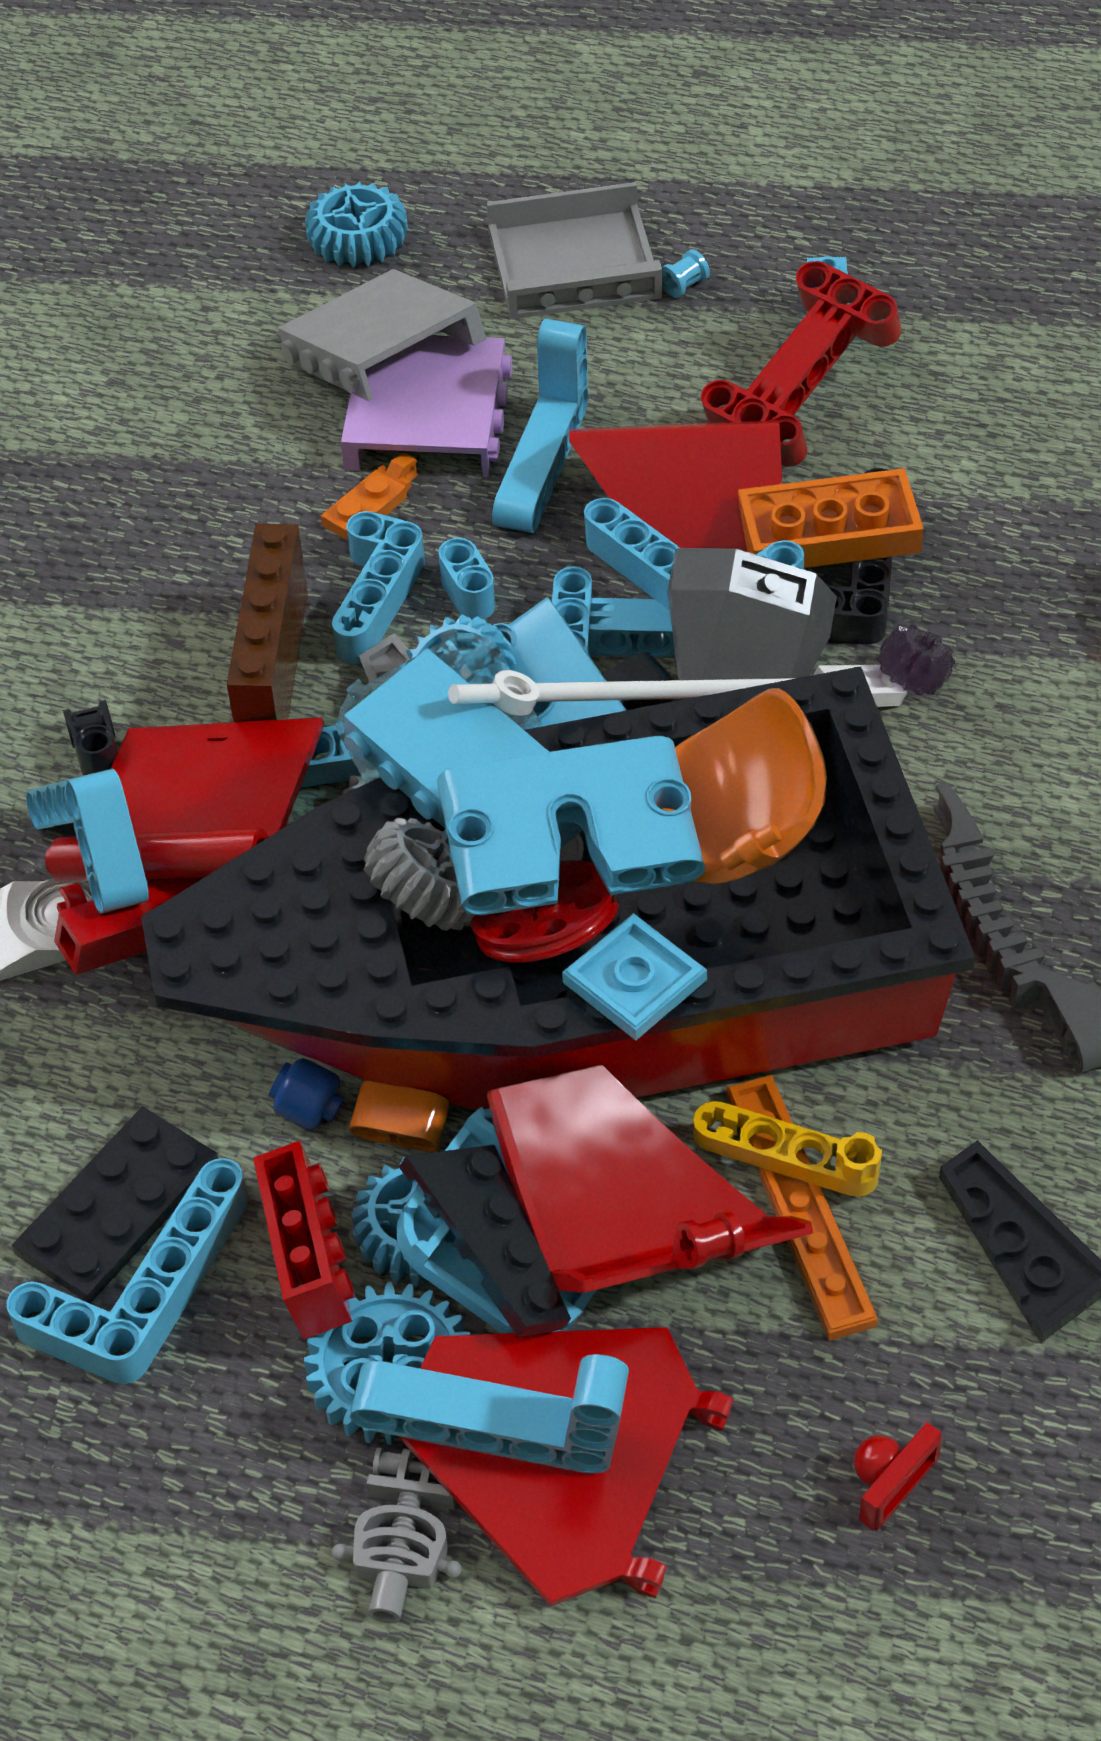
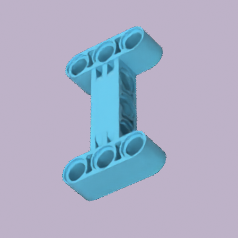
M566 567L555 575L552 603L589 656L632 657L642 652H648L653 657L676 658L670 610L655 599L593 598L591 575L581 567Z

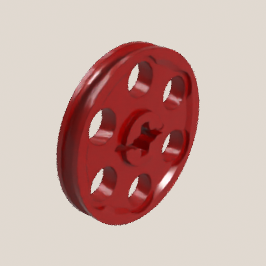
M580 860L560 861L557 904L506 911L502 914L475 915L470 923L480 950L487 956L505 962L538 961L571 951L597 936L615 917L619 907L618 894L610 895L594 863Z

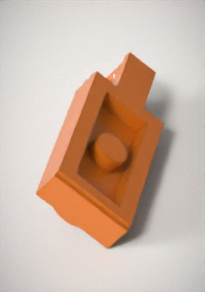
M404 452L391 460L388 467L384 465L378 467V470H374L321 515L322 526L348 541L346 525L352 515L364 511L382 515L390 513L407 498V492L412 487L411 481L418 476L416 468L417 459Z

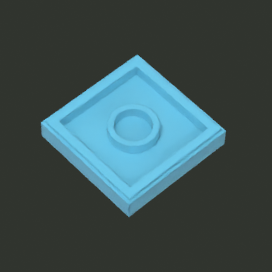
M633 913L565 969L562 975L565 985L634 1040H637L707 980V969Z

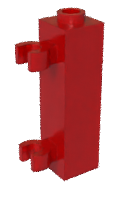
M203 878L160 879L147 882L149 893L147 902L103 914L99 913L93 900L87 902L85 893L77 882L61 887L59 892L65 901L57 903L59 915L54 942L75 975L146 952L147 948L141 917Z

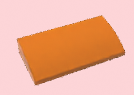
M905 468L738 490L747 551L751 554L756 555L777 541H793L803 549L804 568L915 554L922 551L924 528Z

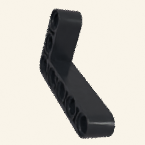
M873 468L865 473L887 471V469ZM892 557L854 561L851 587L827 585L837 596L828 642L868 645L880 642L885 637Z

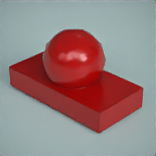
M926 1422L904 1448L895 1439L885 1435L870 1436L860 1442L854 1453L853 1465L857 1476L864 1484L871 1487L861 1497L859 1521L873 1531L875 1529L878 1531L939 1460L942 1443L941 1431Z

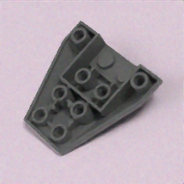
M716 548L676 549L667 593L678 679H781L809 676L830 638L837 596L816 573L742 550Z

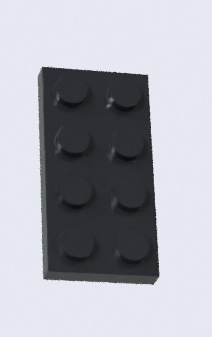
M142 1106L12 1244L14 1254L87 1303H91L171 1216L202 1167L206 1163L218 1159L217 1152Z

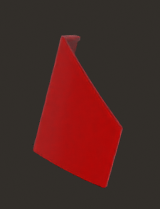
M603 1065L496 1088L487 1093L509 1179L559 1291L585 1293L679 1268L694 1269L705 1265L708 1261L736 1258L741 1256L744 1251L813 1234L812 1223L809 1220L794 1216L766 1215L685 1145Z

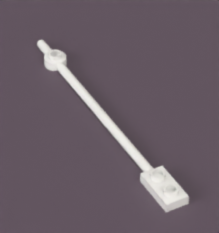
M820 665L814 675L861 666L877 707L900 706L908 693L886 665ZM503 670L495 675L492 684H453L449 688L448 697L452 704L493 703L505 715L517 717L530 714L536 702L690 699L795 678L535 683L522 673Z

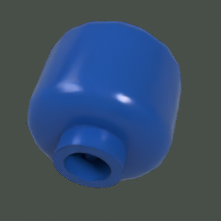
M306 1058L298 1059L293 1065L285 1062L268 1095L274 1099L273 1109L277 1115L307 1130H313L318 1127L323 1119L332 1123L345 1099L344 1096L337 1093L340 1086L339 1076Z

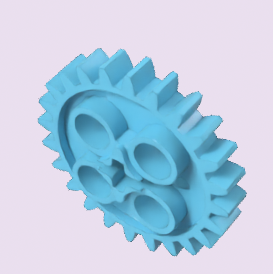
M387 1282L384 1295L378 1296L374 1289L368 1285L365 1289L366 1299L359 1301L355 1297L348 1300L352 1322L318 1334L319 1337L308 1338L307 1344L309 1354L311 1355L304 1357L306 1373L310 1374L306 1377L308 1390L310 1393H315L313 1396L317 1410L327 1408L326 1414L330 1425L344 1419V1431L347 1436L352 1435L360 1427L351 1421L350 1412L356 1391L353 1387L358 1383L360 1370L364 1363L369 1361L386 1362V1360L393 1359L394 1364L420 1368L435 1336L470 1335V1332H462L464 1326L461 1315L450 1317V1303L447 1300L434 1307L433 1291L428 1290L417 1299L414 1297L413 1284H408L402 1295L395 1294L392 1282ZM419 1334L425 1336L424 1339L417 1342L406 1340L411 1335ZM364 1336L374 1338L372 1341L364 1344L354 1342ZM363 1428L365 1442L370 1443L376 1432ZM384 1433L387 1445H392L395 1435Z

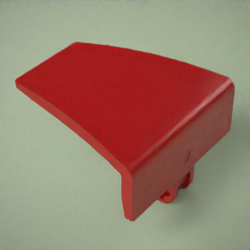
M777 420L574 428L569 431V442L606 495L623 505L680 548L738 549L748 552L739 507L738 490L782 484L780 426Z

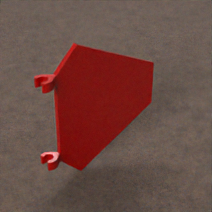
M667 1327L555 1331L518 1337L516 1333L435 1336L420 1369L573 1398L579 1365L583 1357L595 1354L607 1355L623 1361L628 1366V1380L610 1468L602 1473H583L398 1436L550 1607L620 1579L639 1593L653 1598L657 1597L667 1566L651 1558L632 1557L631 1553L687 1416L693 1414L704 1425L723 1431L734 1401L732 1397L721 1392L697 1390Z

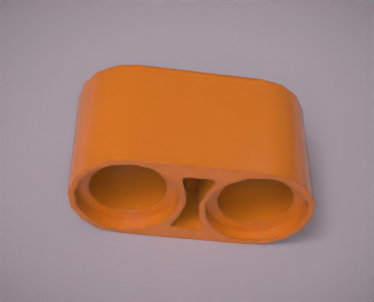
M364 1081L360 1086L349 1131L353 1135L365 1140L425 1152H435L439 1148L450 1101L439 1094L425 1090Z

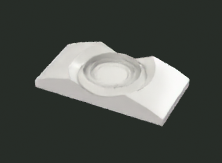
M52 878L46 881H13L0 888V981L66 960L54 942L59 915L57 903L65 901L59 889L73 883H59ZM78 883L85 893L87 902L92 901L89 883Z

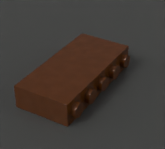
M255 523L227 680L233 722L283 720L289 718L308 599L299 526L297 524Z

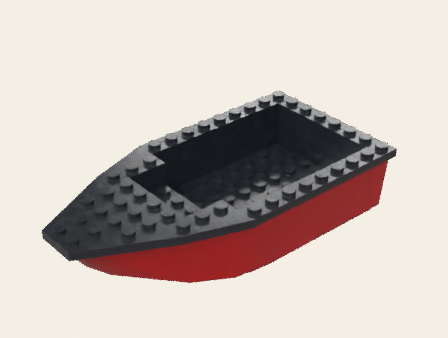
M861 666L524 730L549 752L652 736L668 737L676 747L761 692L779 688L796 701L811 724L824 758L827 776L825 801L815 825L803 840L777 863L758 872L725 883L711 884L693 880L679 885L618 894V911L610 924L590 941L561 955L531 962L499 961L487 956L480 950L471 926H464L461 931L452 928L448 931L441 930L436 924L428 927L422 920L416 917L411 919L410 915L402 909L396 910V905L392 901L383 899L381 897L382 891L371 885V877L364 871L366 863L363 858L367 853L368 845L377 831L382 829L387 821L394 822L396 818H402L407 821L410 818L417 819L423 825L428 822L440 831H444L445 828L433 818H424L415 809L411 799L399 788L396 790L390 788L381 777L316 807L141 917L157 1007L218 1018L253 1036L364 1080L433 1092L447 1098L450 1101V1105L477 1110L480 1107H483L484 1110L490 1109L487 1093L492 1089L603 1065L636 1098L937 1037L956 973L973 970L975 955ZM581 831L579 835L584 846L582 861L593 863L589 855L584 831ZM633 913L707 969V980L637 1040H634L565 985L562 975L565 969Z

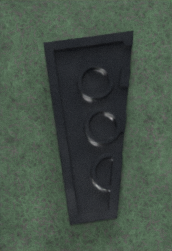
M978 1140L940 1167L939 1178L1040 1343L1044 1342L1101 1299V1259Z
M495 1145L406 1156L399 1166L400 1170L409 1182L414 1179L427 1196L423 1202L435 1219L442 1217L456 1237L452 1243L464 1260L469 1259L481 1272L484 1277L481 1285L516 1335L523 1337L563 1330L571 1320L570 1315Z

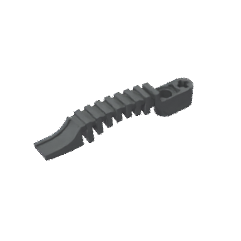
M948 783L937 784L936 790L939 794L938 806H934V811L947 834V838L941 843L942 857L939 866L961 922L965 923V932L968 940H975L974 949L979 958L983 956L986 958L985 966L989 974L995 973L997 975L996 984L1000 991L1007 990L1010 992L1009 1000L1014 1009L1030 1004L1042 1008L1069 1060L1078 1073L1101 1067L1100 988L1093 981L1082 983L1041 968V962L1045 957L1042 948L1039 947L1022 952L1028 942L1024 932L1009 936L1014 926L1010 916L998 919L1004 908L1000 900L991 902L997 892L993 883L988 884L994 874L989 865L994 857L991 847L975 850L973 845L983 843V837L971 814Z

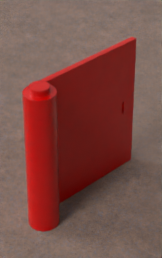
M322 717L128 728L111 769L117 772L121 780L146 880L204 878L286 827L325 724ZM77 836L54 839L51 847L47 849L45 854L47 871L59 883L88 882Z

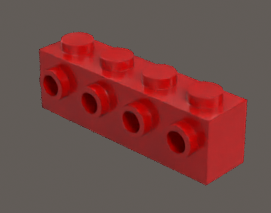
M300 1140L253 1157L282 1298L303 1340L352 1322L348 1300L355 1298V1293L346 1269L340 1270L339 1267L340 1263L346 1261V1255L337 1232L331 1233L330 1228L338 1226V1222L329 1198H323L322 1195L330 1191L321 1164H311Z

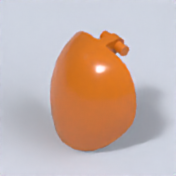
M773 688L761 692L725 717L702 729L675 747L683 782L691 791L690 809L706 868L704 873L694 881L711 884L725 883L772 866L793 850L815 825L825 801L827 776L824 758L811 724L796 701L785 691ZM663 808V809H662V810H665V811H674L673 809H670V808Z

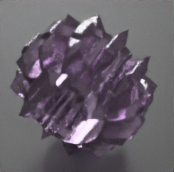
M898 625L895 631H892L880 648L881 652L877 658L881 664V672L890 676L891 683H898L904 691L910 689L917 695H922L923 693L934 695L943 686L944 682H947L953 672L952 667L956 661L952 656L953 650L949 646L942 644L943 639L941 637L931 635L929 630L922 631L916 625H910L909 628Z

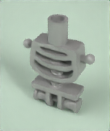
M377 1447L373 1460V1474H368L366 1483L368 1496L397 1501L398 1503L397 1505L374 1507L363 1512L355 1523L354 1546H346L339 1543L332 1549V1556L338 1561L353 1558L357 1578L375 1581L368 1615L377 1621L389 1623L400 1621L408 1586L432 1589L440 1571L450 1578H456L462 1570L459 1562L445 1560L448 1546L446 1531L442 1522L429 1512L420 1509L421 1505L454 1510L456 1501L442 1485L432 1483V1481L438 1480L421 1462L413 1461V1452L410 1449H403L402 1453L398 1454L384 1452L383 1448ZM410 1472L421 1474L420 1481L409 1480ZM380 1473L396 1475V1478L379 1475ZM416 1529H419V1530H422V1531L428 1533L429 1535H431V1536L435 1539V1541L433 1542V1541H432L431 1539H429L427 1536H425V1535H423V1534H421V1533H419V1532H415Z

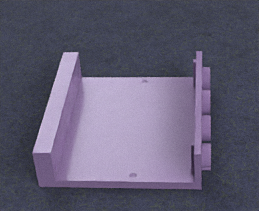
M430 335L365 369L373 399L367 401L352 393L350 394L341 438L344 470L360 471L364 449L480 454L483 477H489L491 462H498L500 440L495 435L503 434L504 410L500 409V406H507L508 382H504V379H511L512 355H505V338L486 337V340L473 346L452 336Z

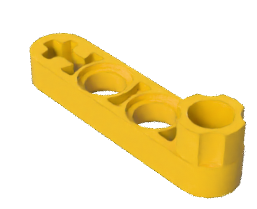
M718 1101L707 1102L698 1107L694 1113V1140L701 1148L849 1196H866L873 1192L878 1185L882 1149L876 1145L875 1137L868 1133L856 1132L851 1137H842L840 1139ZM715 1121L723 1123V1127L719 1126L716 1132L707 1130V1126L711 1127ZM737 1127H741L739 1141L734 1140V1135L737 1136ZM767 1133L775 1139L776 1143L769 1149L761 1150L753 1147L748 1140L754 1134ZM803 1148H814L820 1151L823 1159L817 1164H804L797 1159L796 1153ZM832 1156L836 1157L835 1171L830 1170Z

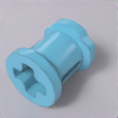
M691 249L675 264L662 266V288L674 298H678L684 295L686 288L696 282L702 283L709 278V266L702 254L697 250Z

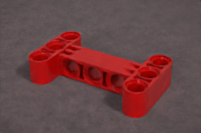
M820 261L807 262L798 269L796 283L801 303L808 313L749 388L744 390L729 381L715 380L708 383L701 392V402L708 423L777 420L780 426L781 465L793 467L805 459L808 447L802 425L794 415L854 338L857 336L872 345L886 347L894 344L899 339L902 330L894 298Z

